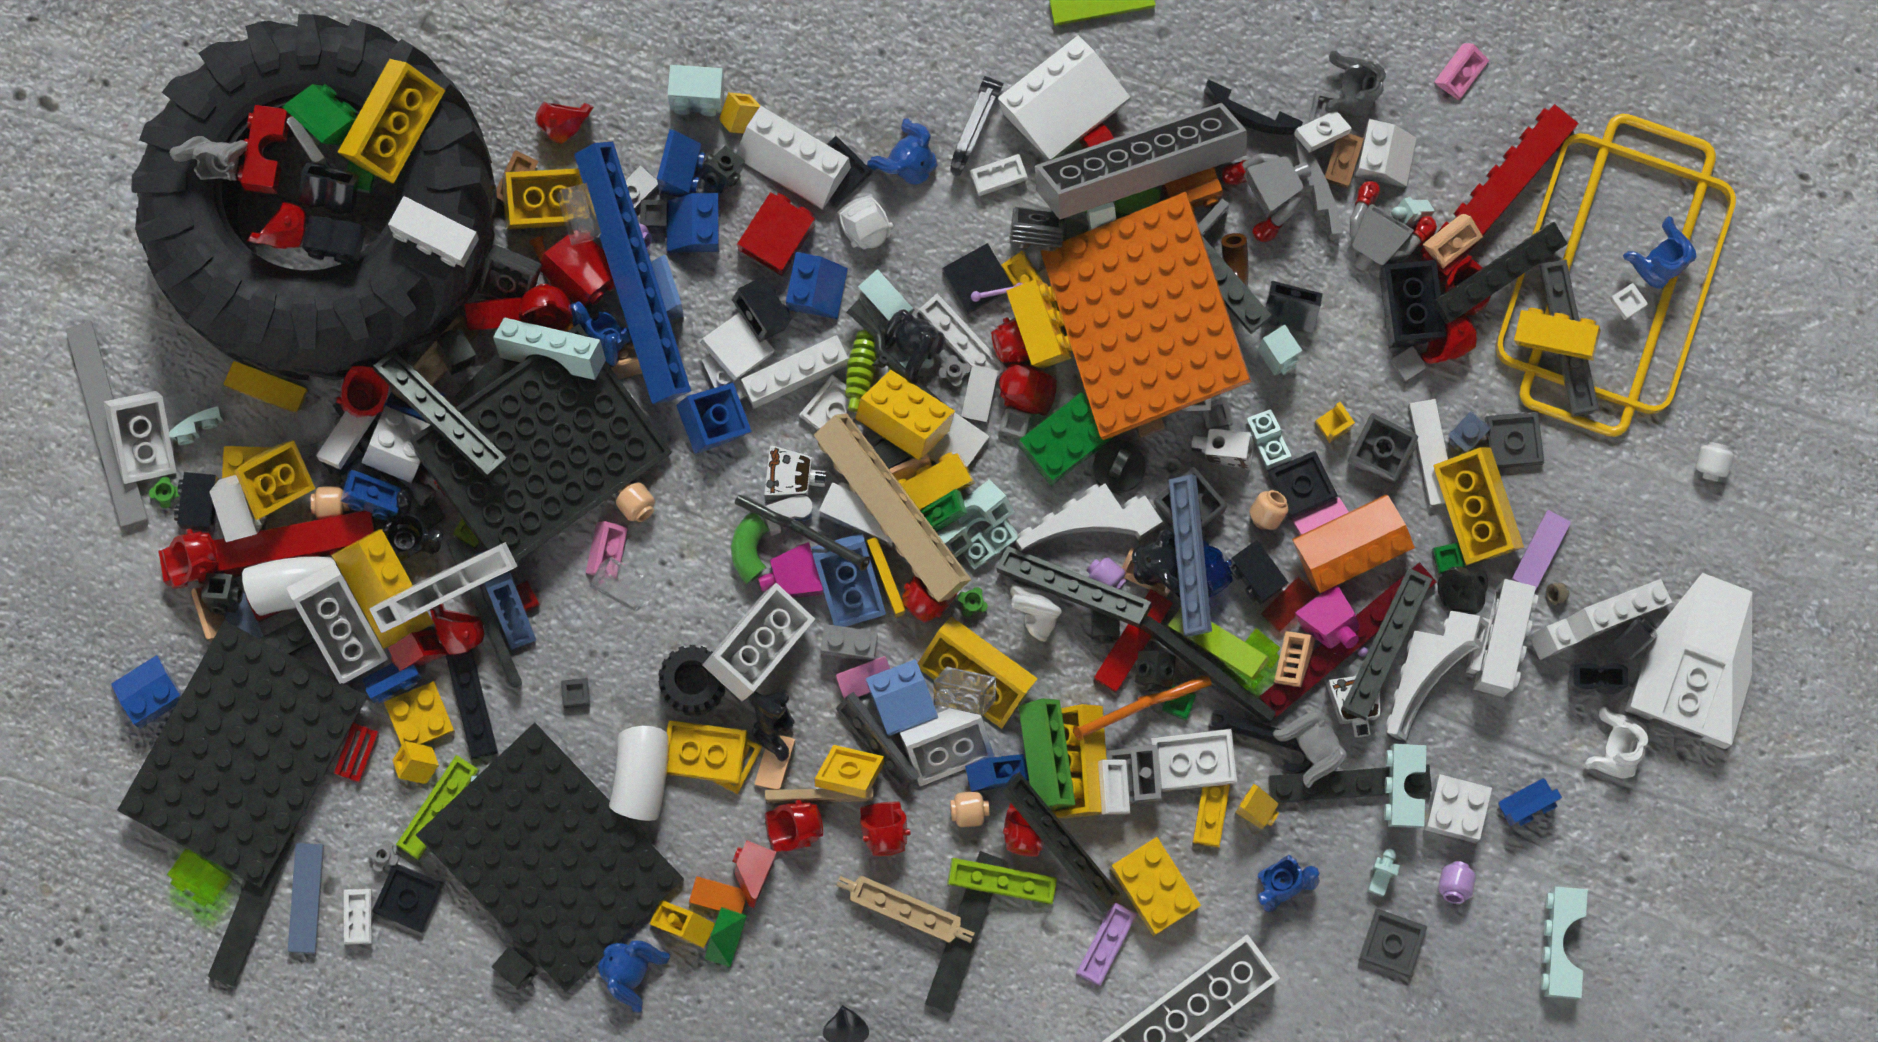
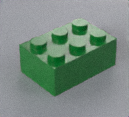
M1081 392L1019 439L1018 446L1047 483L1053 486L1096 453L1103 445L1113 440V437L1105 440L1100 437L1089 400Z

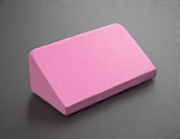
M1464 43L1434 82L1455 99L1460 100L1489 60L1474 44Z
M1339 497L1330 503L1291 520L1300 536L1349 511Z
M607 521L596 523L586 568L587 574L611 579L618 578L628 531L627 527Z
M886 656L835 675L843 698L845 699L852 692L857 697L870 693L865 678L890 669Z

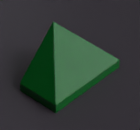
M721 907L710 936L705 959L731 967L747 915Z

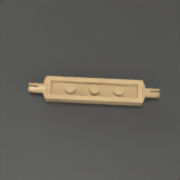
M842 876L839 877L836 886L850 891V901L947 943H951L956 937L969 943L973 940L971 937H974L975 932L960 927L961 918L864 876H860L855 882Z

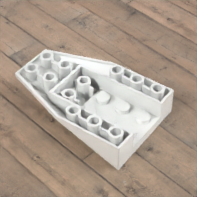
M1701 573L1657 628V636L1646 648L1624 711L1647 720L1652 718L1659 719L1701 735L1700 740L1726 749L1733 743L1752 676V591Z

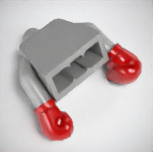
M1263 153L1248 160L1228 164L1222 172V179L1228 185H1239L1248 182L1266 218H1268L1266 221L1264 220L1255 225L1252 231L1253 237L1263 243L1273 240L1279 229L1283 226V223L1293 215L1301 202V194L1304 190L1301 181L1312 176L1306 162L1293 167L1288 157L1280 158L1278 155Z
M1374 181L1364 182L1360 186L1355 202L1356 207L1350 217V237L1354 240L1352 247L1361 252L1354 264L1364 271H1368L1374 261L1384 265L1386 262L1395 263L1410 256L1418 246L1434 236L1437 230L1436 221L1431 216L1420 218L1412 229L1376 207L1375 203L1380 195V186Z

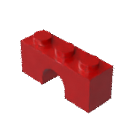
M255 105L254 112L249 113L247 128L250 129L249 139L245 138L244 140L247 142V149L243 153L245 161L244 165L240 164L238 170V180L241 181L245 190L277 194L282 168L278 161L265 159L262 154L264 148L271 142H287L289 131L287 119L291 116L285 109Z

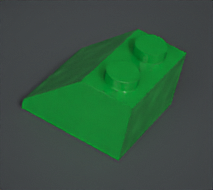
M312 84L283 106L312 135L325 144L341 146L357 118L355 116L356 110L346 102L341 103L335 98L337 93L326 84L323 86Z

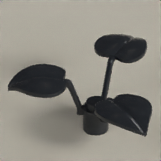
M844 1005L840 1007L836 1015L823 1028V1037L828 1042H864L869 1036V1027L865 1021Z

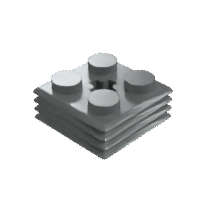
M1015 207L1012 213L1010 241L1020 248H1029L1030 245L1041 246V249L1046 251H1055L1056 248H1061L1063 245L1065 218L1059 219L1053 211Z
M493 245L486 258L477 291L492 299L523 297L528 290L536 287L542 265L507 248Z
M1372 413L1348 458V462L1391 484H1395L1418 439V435ZM1382 443L1386 444L1388 452L1381 454L1376 446L1380 447Z
M1192 467L1183 476L1196 475L1201 528L1203 530L1226 511L1228 505L1195 467ZM1168 487L1155 498L1154 505L1173 526L1170 489Z

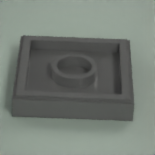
M1538 412L1485 417V423L1491 428L1487 432L1488 448L1492 449L1498 469L1544 464Z
M1376 908L1358 960L1411 978L1428 926Z

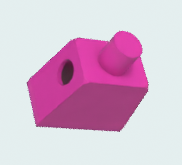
M809 542L771 559L772 573L758 576L762 592L777 583L792 598L823 595L822 584Z
M1338 585L1324 591L1295 612L1300 627L1328 648H1333L1340 642L1346 648H1352L1359 640V637L1354 633L1360 627L1357 617Z

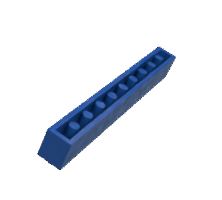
M614 142L593 143L575 153L574 156L651 402L655 404L672 401L691 392V388Z

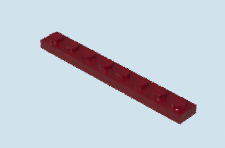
M1420 562L1412 568V570L1432 578L1428 590L1437 583ZM1405 574L1356 615L1360 627L1354 632L1359 637L1355 646L1346 648L1340 642L1335 647L1328 648L1321 644L1312 652L1301 687L1275 683L1258 697L1275 711V718L1378 632ZM1286 673L1283 677L1296 678V674Z

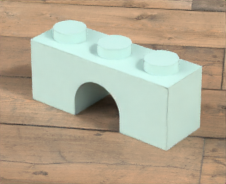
M990 479L963 499L967 514L937 532L955 558L973 545L967 534L968 529L973 524L986 521L995 528L1015 512L1007 496Z
M1393 744L1390 746V750H1386L1385 765L1390 766L1389 777L1385 778V793H1389V804L1384 806V820H1388V827L1422 828L1424 827L1425 799L1410 797L1405 792L1404 781L1410 774L1422 775L1426 772V745Z

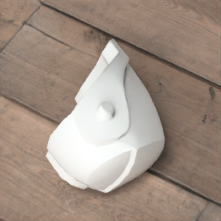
M871 196L853 200L837 212L841 227L851 241L853 248L858 246L865 250L881 246L886 238L890 237L891 229L894 227L892 222H888L885 211Z

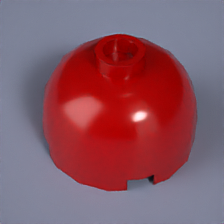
M539 284L528 290L520 300L519 321L556 330H562L570 324V318H572L570 300L563 290L555 286Z

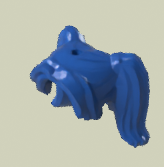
M905 118L903 119L901 129L907 137L895 145L888 158L881 156L871 157L867 161V166L874 171L880 169L889 174L898 173V176L905 179V182L917 185L926 181L929 173L935 170L938 165L935 153L928 146L931 139L928 129Z
M1671 216L1666 217L1662 223V228L1668 239L1660 243L1647 257L1635 251H1628L1623 255L1624 260L1629 261L1650 286L1658 289L1663 288L1671 278L1679 275L1696 259V251L1693 245L1677 229Z
M581 302L571 304L573 327L580 324L588 337L599 339L606 362L610 367H614L618 363V352L632 339L628 327L624 329L620 327L615 318L607 312H598V317L593 320Z
M1287 855L1278 863L1260 871L1258 878L1263 884L1264 891L1258 894V900L1263 905L1264 911L1274 912L1281 902L1289 900L1302 890L1316 889L1320 883L1318 868L1308 866L1302 870L1297 860L1291 855Z
M635 940L628 946L622 943L610 944L605 948L603 952L604 957L598 963V972L602 979L608 982L607 989L611 995L620 1002L631 1006L633 1012L639 1013L642 1011L643 1002L633 989L642 982L649 962L658 965L667 964L670 954L665 951L661 952L645 941Z

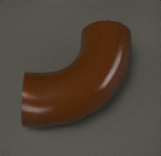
M1240 233L1225 235L1221 239L1222 259L1248 287L1247 237Z

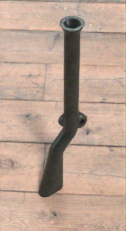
M859 298L846 313L874 337L875 353L878 359L871 366L884 368L887 365L892 371L908 380L905 376L906 368L898 362L899 357L896 353L889 354L885 350L884 334ZM908 380L909 382L924 390L934 398L941 401L919 380Z
M738 495L736 497V505L773 523L791 529L852 562L861 571H864L869 565L870 557H863L807 527V524L803 521H796L779 514L747 496Z

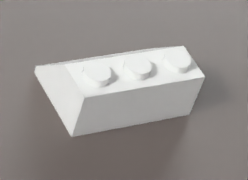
M973 700L937 713L938 718L899 732L910 764L919 774L917 778L919 786L966 769V765L994 757L983 719Z

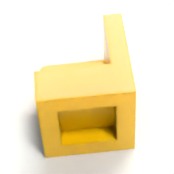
M728 92L719 121L730 133L744 134L747 125L760 108V105L750 94Z
M1341 402L1335 404L1332 410L1315 420L1316 425L1329 443L1350 431L1355 424Z
M404 741L392 759L399 779L422 784L428 783L439 766L432 747Z

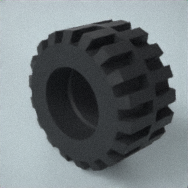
M689 645L690 647L687 648L681 646L678 647V651L669 653L667 660H663L662 668L659 669L658 674L659 687L666 703L669 706L671 705L675 711H681L684 715L689 716L690 714L701 715V712H709L714 705L717 706L720 703L721 697H724L725 686L703 666V663L713 651L710 652L703 646L701 648L696 647V645ZM689 666L703 668L709 678L707 687L695 695L685 694L677 686L678 674Z

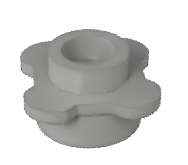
M951 355L947 358L946 365L940 368L939 376L945 378L953 386H960L964 375L970 372V366L967 363H961L956 356ZM952 369H956L957 372L953 373Z
M386 840L382 845L372 846L368 849V856L372 857L374 862V870L381 872L384 868L395 866L398 863L399 858L392 849L393 843Z

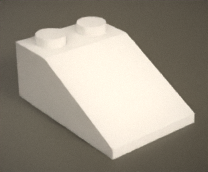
M157 391L104 401L108 428L124 484L177 473L163 396Z

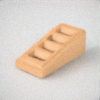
M1285 632L1274 680L1275 683L1301 687L1314 648L1315 639L1312 635ZM1294 644L1303 646L1302 649L1293 648ZM1297 654L1301 656L1300 659L1290 658V655ZM1288 663L1299 664L1298 668L1287 667ZM1285 672L1296 674V678L1283 676Z

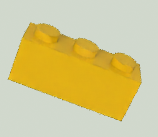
M1528 308V311L1521 310L1514 342L1518 346L1594 361L1601 329L1599 325H1595L1596 321L1580 318V321L1570 320V316L1566 314L1554 313V316L1545 315L1541 309Z
M952 452L940 457L938 459L939 463L931 468L929 465L918 469L915 472L916 476L913 478L898 480L919 510H922L954 489L961 492L976 484L958 453L954 455Z

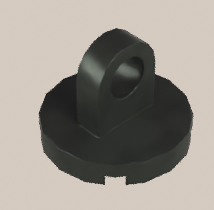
M1123 440L1110 441L1103 445L1096 453L1092 465L1098 484L1100 486L1106 484L1113 493H1124L1136 488L1142 481L1146 469L1145 459L1140 449L1132 443Z
M1456 566L1442 573L1438 580V594L1445 607L1448 605L1452 611L1476 615L1483 609L1485 593L1488 588V577L1484 571H1469L1466 568Z

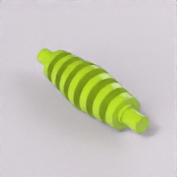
M864 328L857 332L856 340L847 362V388L845 396L849 399L848 410L851 412H857L860 398L869 390L870 382L874 376L873 373L876 370V366H871L877 360L874 337Z

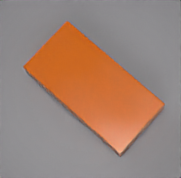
M698 876L695 878L689 903L716 911H720L721 907L739 913H743L746 902L741 888Z

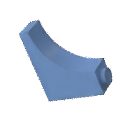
M511 571L485 582L486 589L511 650L536 641Z

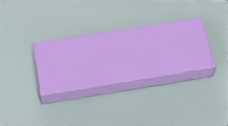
M1547 510L1511 580L1536 586L1537 589L1571 522Z
M1116 902L1112 904L1076 972L1077 975L1101 986L1137 913Z

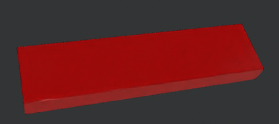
M1152 589L1144 598L1151 601L1152 608L1147 616L1161 623L1173 603ZM1128 624L1093 679L1116 693L1137 661L1138 651L1144 650L1152 636L1144 630Z

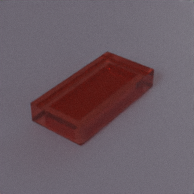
M1298 576L1260 615L1280 633L1296 617L1295 612L1312 601L1317 594Z

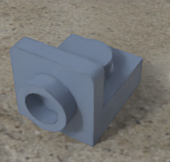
M1470 411L1456 428L1448 434L1452 439L1449 443L1460 453L1463 450L1467 453L1473 449L1491 428L1473 411Z

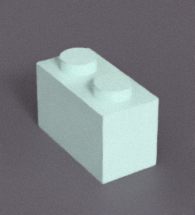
M1283 325L1265 336L1257 351L1274 376L1281 372L1283 375H1286L1297 367L1295 364L1300 361L1299 357L1302 349L1286 325Z

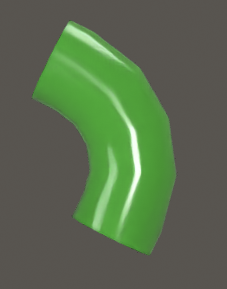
M749 512L736 527L730 546L733 565L747 585L767 568L758 556L757 546L759 540L769 531V528L758 515Z

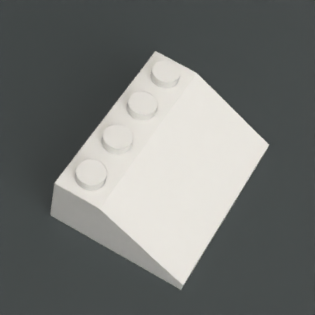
M1079 35L998 97L1003 115L1049 161L1059 157L1131 100L1129 94L1103 61Z

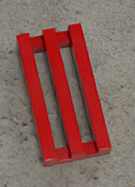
M353 723L334 774L360 783L379 732ZM357 731H360L361 733L357 740L356 746L354 748L346 772L342 771L348 754L350 752L351 746L353 744L354 738L356 736ZM366 734L371 735L356 775H353L352 771Z

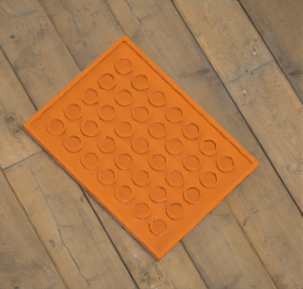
M1186 192L1065 240L1062 247L1056 248L1055 251L1040 250L1051 286L1056 295L1059 311L1064 319L1065 329L1069 336L1100 437L1103 440L1252 382Z

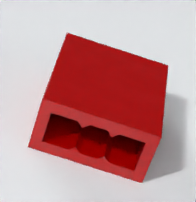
M770 192L738 241L737 247L741 253L783 277L794 260L796 252H799L815 227V218L808 209L802 206L797 208L790 204L791 200L783 194L778 193L775 195Z
M578 227L547 250L540 260L542 265L540 271L559 289L563 290L575 303L581 302L585 308L590 304L596 305L607 290L612 292L616 289L604 250Z

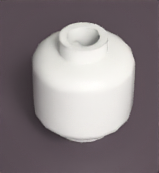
M1709 441L1708 445H1703L1700 448L1696 469L1703 473L1702 478L1718 481L1719 477H1727L1729 475L1734 454L1729 450V446Z

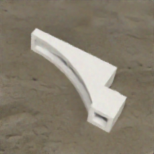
M1095 484L1084 492L1085 496L1080 500L1076 501L1073 498L1062 506L1063 510L1058 514L1054 515L1052 512L1040 520L1041 525L1034 529L1030 526L1017 535L1019 539L1016 540L1015 545L1018 550L1025 552L1040 543L1056 537L1090 531L1128 534L1136 536L1138 540H1141L1161 527L1163 521L1146 496L1140 499L1137 496L1131 498L1124 504L1125 508L1122 509L1106 484L1100 487Z
M505 542L383 600L371 607L370 611L381 633L449 599L516 568L517 564Z
M1659 579L1583 608L1566 619L1540 629L1530 635L1529 638L1539 659L1542 660L1636 619L1638 616H1643L1671 604L1672 601L1662 580Z
M1450 611L1449 618L1444 622V636L1414 631L1413 638L1408 642L1406 663L1401 668L1400 686L1394 694L1393 712L1387 719L1388 734L1395 739L1406 741L1418 709L1433 686L1456 662L1474 649L1483 648L1489 625L1486 620L1478 615Z

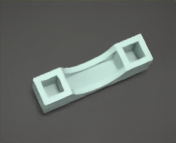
M509 318L503 319L493 337L500 358L522 363L529 355H544L561 363L570 374L593 380L596 379L606 361L599 339Z
M1555 886L1551 889L1550 893L1546 894L1545 907L1549 909V920H1545L1544 936H1548L1547 947L1544 946L1542 953V962L1546 963V974L1541 976V990H1545L1544 997L1576 1000L1582 998L1583 970L1577 968L1568 960L1563 948V938L1567 928L1574 921L1586 917L1588 889Z

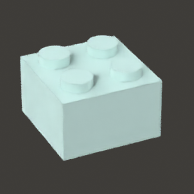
M670 65L668 84L670 110L681 115H687L690 112H701L700 114L703 116H716V113L721 114L724 96L723 68Z

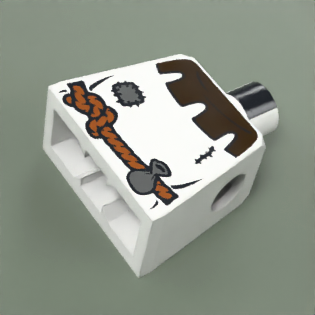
M1209 429L1208 437L1193 436L1191 451L1205 453L1209 463L1250 470L1254 442L1250 432Z
M770 446L764 493L765 500H784L796 495L808 497L809 485L825 487L826 471L811 470L812 457Z
M1356 676L1329 680L1326 686L1339 723H1352L1355 738L1369 736L1368 721L1375 720L1380 716V691L1365 721L1341 709Z

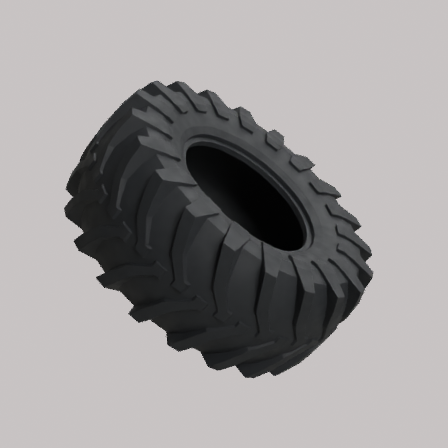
M298 14L297 26L273 21L257 22L245 26L248 35L246 40L216 42L209 45L198 53L205 64L196 71L173 78L164 88L162 93L170 101L161 113L145 123L139 141L148 145L140 164L132 174L131 190L132 193H137L138 197L135 230L139 242L142 243L148 257V266L159 288L183 320L219 351L244 365L254 368L258 367L278 377L308 380L309 376L336 381L344 379L352 366L373 367L393 349L404 360L409 358L408 348L436 339L451 324L446 316L472 298L480 281L474 276L477 270L481 269L483 262L493 247L495 233L491 225L492 218L495 216L497 190L491 167L492 161L483 138L484 135L468 102L454 83L421 50L403 39L397 41L379 27L352 19L348 26L323 15ZM389 59L407 62L445 90L397 176L395 204L386 226L375 241L361 252L359 261H350V264H339L317 270H297L266 261L251 251L241 239L238 225V204L243 186L241 181L238 180V173L236 174L237 180L230 181L222 178L201 180L194 172V167L197 166L196 159L179 162L174 161L170 156V150L173 147L180 146L196 136H203L212 142L224 143L244 141L245 138L249 139L250 129L247 128L249 113L254 112L255 105L284 109L283 106L312 84L321 86L326 84L337 93L335 98L341 103L346 102L356 110L355 116L357 117ZM290 127L287 139L295 136ZM281 142L269 143L264 148L262 156ZM243 154L239 156L237 171L240 164L244 165L245 155ZM403 196L477 233L479 240L464 267L458 264L455 267L450 266L440 259V255L434 252L431 255L426 254L416 248V243L410 240L405 243L392 236L393 232L388 223Z

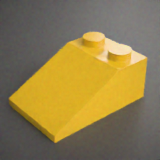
M294 440L275 445L257 454L234 470L256 520L315 489Z

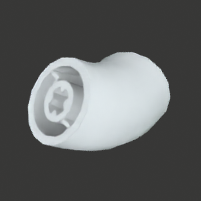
M295 557L273 560L245 568L242 573V581L247 599L254 611L260 616L296 608L286 588L335 561L332 557Z
M636 726L619 733L617 737L614 783L609 807L614 812L638 820L651 821L659 818L668 765L669 737L664 730L653 726Z

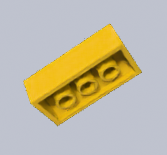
M389 59L340 146L338 153L358 167L394 184L445 90L407 62Z
M1480 447L1433 465L1466 565L1496 558L1524 548L1491 448Z
M382 529L376 530L331 555L383 649L395 644L412 632H419L434 624L428 612L425 611L381 633L370 608L413 586Z
M952 616L938 630L917 663L923 673L962 701L968 702L973 700L979 713L1001 729L1006 725L1038 679Z
M1079 704L1061 708L1075 805L1053 811L1057 818L1102 814L1098 761L1107 760L1105 730L1102 728L1085 736L1082 741H1078L1073 733L1074 726L1081 727L1102 717L1103 706Z

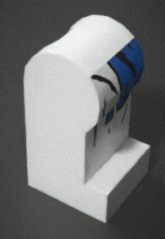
M796 495L765 506L798 521H806L813 512L812 502L805 495ZM765 519L771 536L781 533L780 525Z

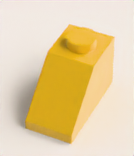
M1253 784L1235 813L1263 829L1266 824L1272 826L1279 814L1275 810L1278 803L1259 786Z
M661 900L649 925L704 948L715 923L692 911Z

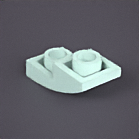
M1113 202L1087 210L1088 231L1116 220Z
M878 269L858 286L888 320L899 310L905 309L909 313L915 311Z
M219 406L198 412L176 425L169 432V437L174 443L178 442V445L193 443L194 439L200 438L198 427L212 429L217 427L218 423L224 422L223 412Z
M1271 409L1247 418L1249 429L1267 471L1292 461V456L1282 438L1281 429Z
M1006 518L995 528L991 525L983 532H979L971 538L973 545L966 549L963 555L975 570L1019 539L1018 533Z

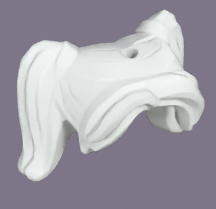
M1016 582L1013 583L1010 589L1012 608L1028 613L1024 617L1025 627L1033 637L1046 642L1047 637L1050 636L1057 623V617L1062 613L1059 607V598L1035 587L1020 585Z
M1602 706L1599 710L1600 719L1613 726L1606 745V757H1590L1584 763V768L1596 769L1619 778L1633 777L1636 774L1637 764L1643 759L1647 748V727L1637 719L1614 713L1607 707Z

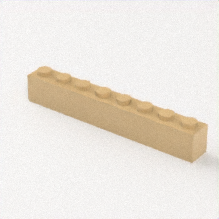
M848 414L834 415L814 434L818 440L819 448L829 455L834 462V468L844 475L849 482V488L853 493L859 495L865 503L866 511L877 519L880 523L881 531L891 538L896 545V551L906 558L911 565L913 574L924 582L927 586L928 594L938 602L949 600L972 580Z

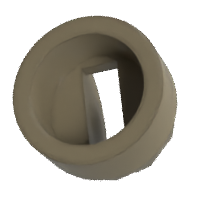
M1558 582L1548 585L1546 588L1548 601L1553 605L1565 602L1570 594L1566 588L1567 586Z

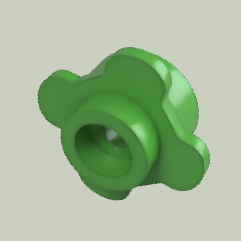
M168 477L160 478L154 488H151L149 491V496L152 499L158 500L160 506L164 509L169 508L171 502L181 495H178V487L172 485ZM166 490L168 493L163 495V491Z
M974 587L973 590L958 594L957 599L962 604L964 616L971 617L973 613L985 612L988 605L983 600L981 588ZM970 600H974L975 604H970Z

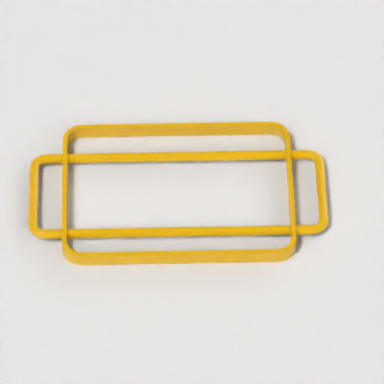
M1624 113L1615 115L1609 120L1602 139L1589 134L1578 133L1571 135L1565 140L1559 150L1531 236L1540 230L1566 149L1574 143H1584L1599 148L1562 259L1567 260L1569 271L1609 152L1698 182L1682 233L1689 241L1707 187L1710 186L1723 192L1728 202L1727 210L1664 402L1660 405L1652 406L1641 403L1638 399L1679 275L1671 278L1663 288L1628 398L1594 386L1596 397L1625 407L1617 426H1608L1582 416L1572 417L1571 412L1536 401L1530 396V389L1535 376L1564 386L1565 383L1563 375L1538 367L1543 350L1532 349L1528 363L1514 359L1504 351L1503 338L1525 273L1516 279L1495 344L1497 357L1502 363L1525 372L1519 395L1522 403L1527 408L1610 437L1620 436L1627 431L1635 410L1646 414H1656L1664 410L1672 401L1736 204V196L1732 187L1723 180L1711 176L1716 161V153L1714 147L1709 142ZM1620 124H1627L1702 150L1706 155V159L1701 173L1612 143L1617 127ZM1548 304L1544 313L1545 315H1550Z

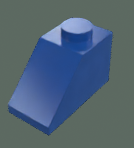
M1024 754L986 758L965 766L971 792L1004 787L1011 777L1018 772L1027 781L1029 780Z

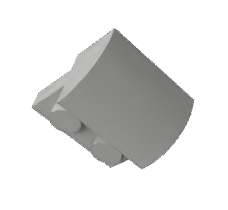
M1157 744L1106 751L1107 760H1126L1129 804L1151 803L1163 799L1159 748Z

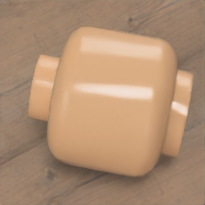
M629 483L618 491L619 495L616 498V505L627 520L643 522L653 514L655 499L644 484Z
M339 486L318 487L315 493L311 494V514L316 515L318 520L344 515V511H349L350 508L347 506L348 504L340 501L343 489Z
M1275 490L1261 492L1249 510L1253 524L1261 530H1274L1278 528L1289 510L1286 498Z
M977 791L957 793L954 800H950L951 820L956 821L959 827L981 826L984 823V816H989L988 800H983L982 794Z

